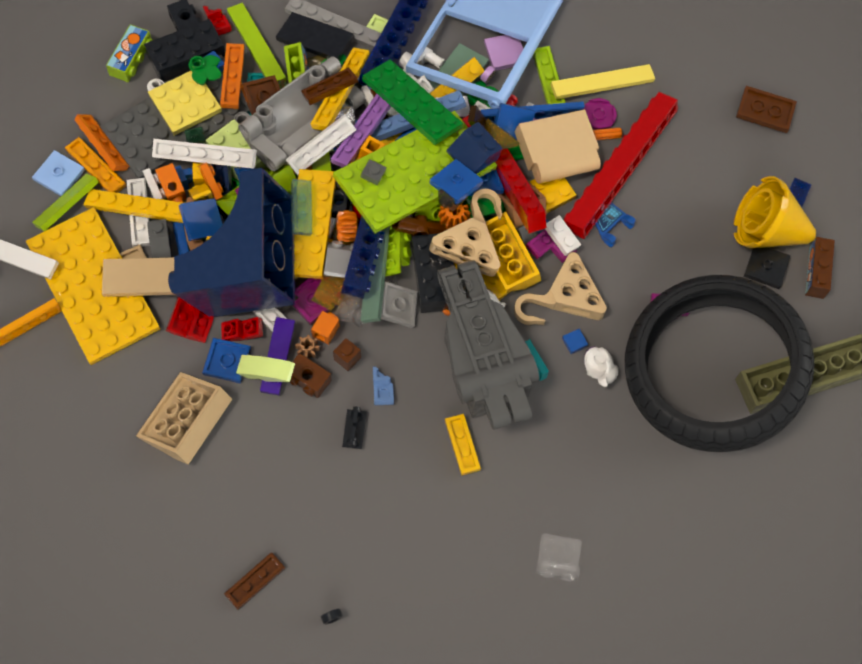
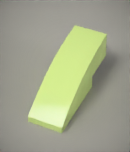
M241 355L236 374L248 379H261L265 382H290L295 363L269 357Z

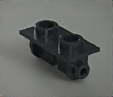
M354 406L353 410L347 409L342 447L362 449L367 411H360V407Z

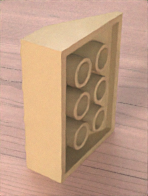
M180 372L136 437L172 458L189 464L232 401V398L220 386Z

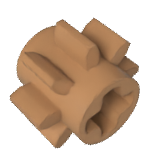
M310 335L304 338L299 337L300 344H295L296 349L299 350L297 353L302 354L306 358H315V351H320V347L316 345L318 343L317 338L312 339Z

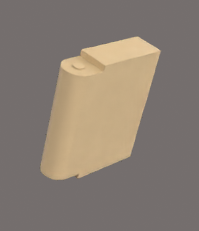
M585 109L520 123L514 131L528 171L532 170L538 184L600 169L601 163L597 152L599 146Z

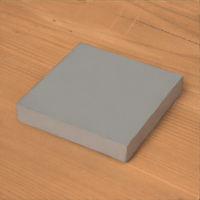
M385 281L381 319L410 328L414 327L418 291Z

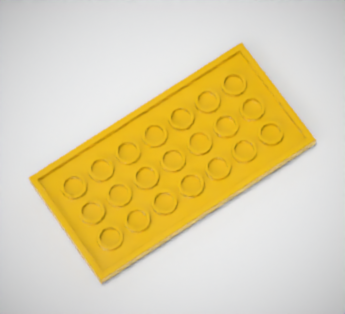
M94 207L26 240L30 251L59 262L51 280L45 279L90 365L161 329L143 296L103 297V259H122Z

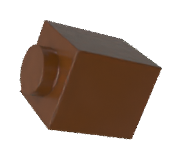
M345 338L333 351V357L339 365L349 371L361 359V350Z

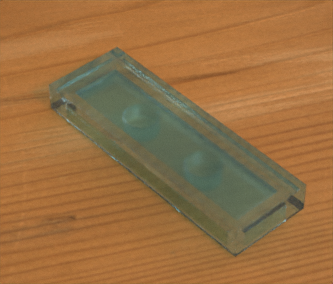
M292 179V234L311 236V181Z

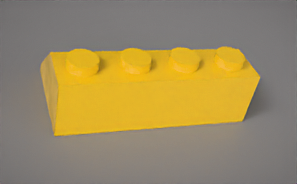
M507 212L502 213L500 220L496 216L486 221V226L500 261L497 275L506 292L524 290L541 282L540 272Z

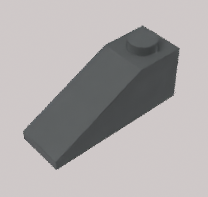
M166 219L148 221L147 226L152 258H172L170 230Z

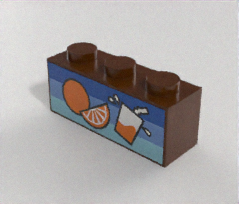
M816 237L810 245L805 296L824 299L831 290L835 240Z

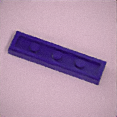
M276 317L267 357L287 361L295 320ZM262 380L260 392L280 396L283 382H265Z

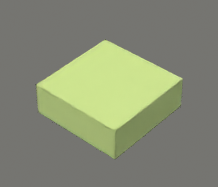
M374 14L366 27L384 34L390 24V20Z

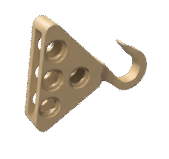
M480 189L474 193L470 202L473 218L434 236L429 250L431 253L457 264L475 260L476 264L484 267L479 268L482 274L493 277L500 267V261L477 201L481 198L491 200L500 220L502 217L501 199L493 190ZM469 236L474 237L475 240H471V239H469L468 237H469ZM444 245H449L451 249H447ZM462 252L468 253L469 256H464ZM479 259H483L487 263H482Z
M571 252L549 292L545 295L528 293L520 296L516 300L514 314L517 320L525 325H544V319L527 316L521 311V306L529 302L552 310L599 321L603 319L607 307L579 255ZM571 270H577L579 273H573ZM580 285H584L588 289H582ZM563 292H568L571 296H565ZM588 301H593L596 305H591Z

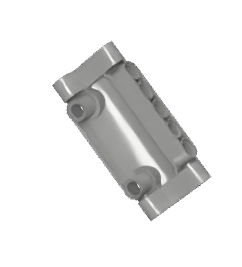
M331 56L322 64L310 67V69L265 102L258 105L256 112L238 125L249 147L257 150L256 156L270 170L274 172L287 163L286 159L322 132L321 130L312 129L310 123L323 100L309 105L303 97L301 90L340 72L341 64L337 58ZM355 85L335 121L344 114L350 119L354 110L366 102L364 93Z

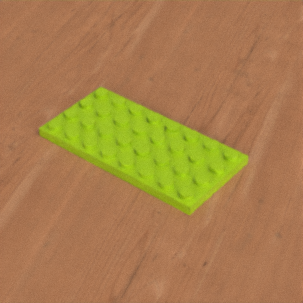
M455 111L451 113L463 123V127L440 143L434 145L422 133L415 130L333 172L334 179L374 233L389 227L445 196L430 184V179L454 161L446 151L464 130L468 129ZM369 159L387 167L378 185L361 178V173ZM494 162L477 173V175L482 177L495 170L497 164Z

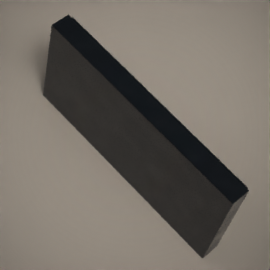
M294 12L290 14L276 35V40L288 45L301 42L307 52L327 59L333 56L338 60L341 59L354 38V33Z

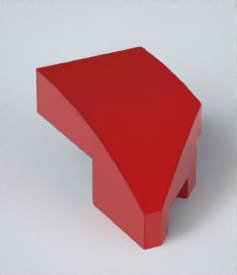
M203 6L207 20H211L218 35L232 31L231 25L226 16L222 14L221 9L210 10L208 6Z

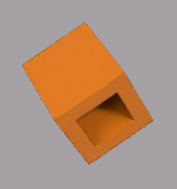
M322 311L311 328L312 337L329 345L340 327L338 317L331 312L326 313Z

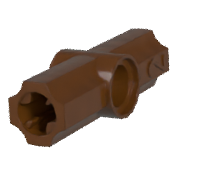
M424 215L407 216L392 224V229H395V231L413 234V236L437 234L448 230L445 224L441 225V223L429 221Z

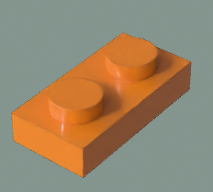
M207 162L199 165L198 168L206 185L211 190L213 199L222 198L221 193H223L221 184L219 182L216 183L213 177L215 175L213 167L211 165L208 166Z

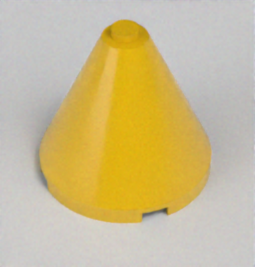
M767 176L762 178L761 181L763 183L758 187L753 185L738 206L733 224L737 226V233H734V237L742 246L747 248L803 245L811 243L816 238V229L786 183L777 177Z

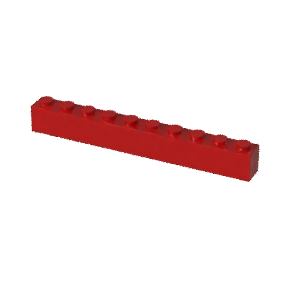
M658 92L655 98H651L649 106L641 112L638 121L632 124L629 133L623 136L621 144L613 150L610 159L604 162L602 170L595 174L593 182L585 188L582 197L576 200L571 212L565 215L564 222L574 235L582 239L586 238L678 111V99Z

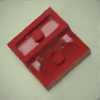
M178 297L166 331L186 339L205 343L214 316H207Z

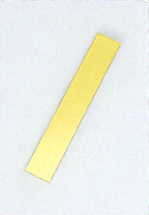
M650 64L552 81L551 88L555 99H562L654 82L655 76Z

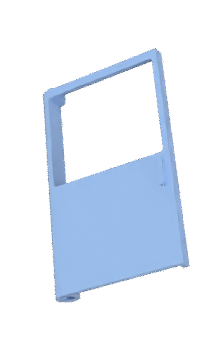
M446 0L408 61L406 72L419 77L424 75L430 81L487 100L492 109L499 108L500 103H507L563 0ZM445 15L527 42L499 92L416 64Z

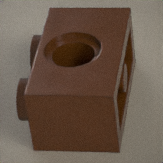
M299 353L293 360L295 366L289 383L294 386L299 385L307 395L311 397L314 395L319 398L332 381L331 373ZM307 374L313 376L309 380L303 379V376Z

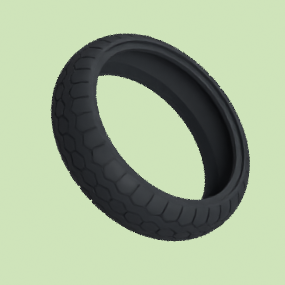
M732 275L696 277L680 282L662 292L647 305L637 318L630 332L625 350V376L628 389L643 417L657 431L672 441L706 452L739 451L761 444L777 435L790 424L801 410L808 397L814 375L812 342L806 326L796 310L783 297L767 286L747 278ZM711 306L734 307L760 317L777 332L787 349L791 369L784 387L772 402L760 411L742 419L727 422H709L682 414L660 397L648 376V361L652 347L659 335L670 323L690 311Z

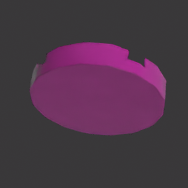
M594 98L584 104L592 130L607 129L614 125L617 112L614 105L612 106L608 100Z

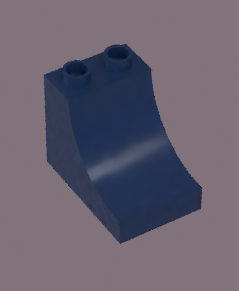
M263 168L241 171L238 195L233 209L224 224L202 245L184 254L174 256V271H171L168 276L171 292L209 317L295 305L294 198Z

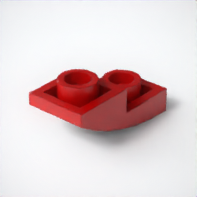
M254 317L243 321L237 318L222 322V340L241 341L263 337L262 318Z

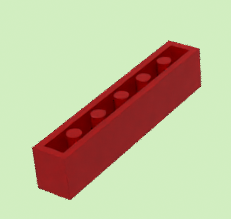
M508 148L502 149L495 163L497 164L496 170L504 187V192L528 233L546 229L545 209Z

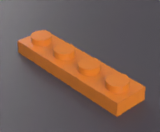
M226 43L220 100L221 108L239 109L240 85L242 83L245 53L244 44Z
M77 114L74 120L106 161L109 168L113 171H127L129 165L93 116Z

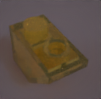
M324 276L311 300L332 311L334 306H339L344 298L343 295L349 286L346 283L348 278Z

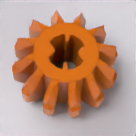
M446 200L445 205L442 204L440 206V212L438 213V217L441 218V225L446 224L445 227L448 229L469 220L470 211H468V205H463V201L455 204L453 201Z
M344 210L337 213L336 234L339 241H355L357 236L355 212Z

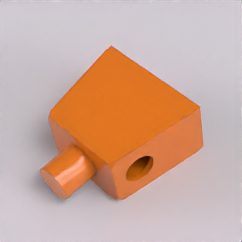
M173 163L156 169V175L166 200L185 203V191Z

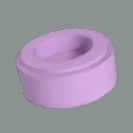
M489 66L481 75V81L485 84L488 83L495 75L496 69L493 66Z

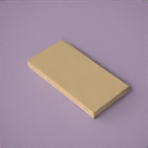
M174 257L103 259V297L175 295L171 292L168 284L169 273L174 271Z

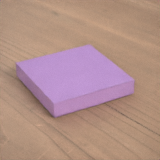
M508 35L484 39L491 66L496 70L514 67L523 51L519 39Z

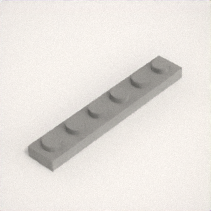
M290 0L285 7V13L291 14L294 12L354 33L353 42L377 52L385 40V35L304 0Z

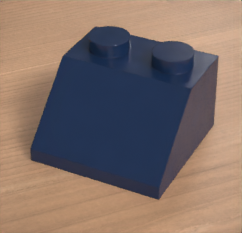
M477 122L464 130L446 152L454 160L457 159L477 174L496 162L503 148Z

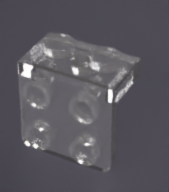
M544 533L541 536L536 573L546 578L558 577L563 581H576L580 575V567L578 566L581 541Z

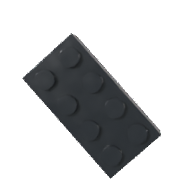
M210 19L144 44L147 56L158 78L163 82L189 72V62L194 56H201L203 58L212 51H215L218 56L222 55L225 58L224 45Z
M440 233L412 236L411 247L421 313L449 310L438 281L437 270L454 266V262L435 255L429 250L432 238ZM444 245L447 249H451L449 245Z

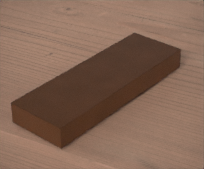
M348 67L301 90L308 104L312 105L357 83L358 79Z
M271 552L227 590L224 595L239 610L285 569V566Z

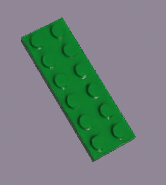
M389 59L363 75V82L434 145L462 129L463 123L392 60Z

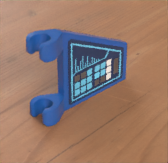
M610 203L595 224L601 239L609 247L615 245L616 237L608 232L620 221L629 229L635 225V218L624 213L613 203Z

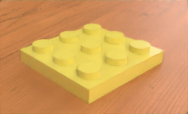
M192 71L148 91L151 100L174 136L222 112V108L206 83L199 85L192 79Z

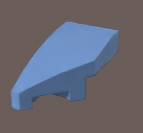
M373 367L374 405H394L391 378L380 373L377 367Z

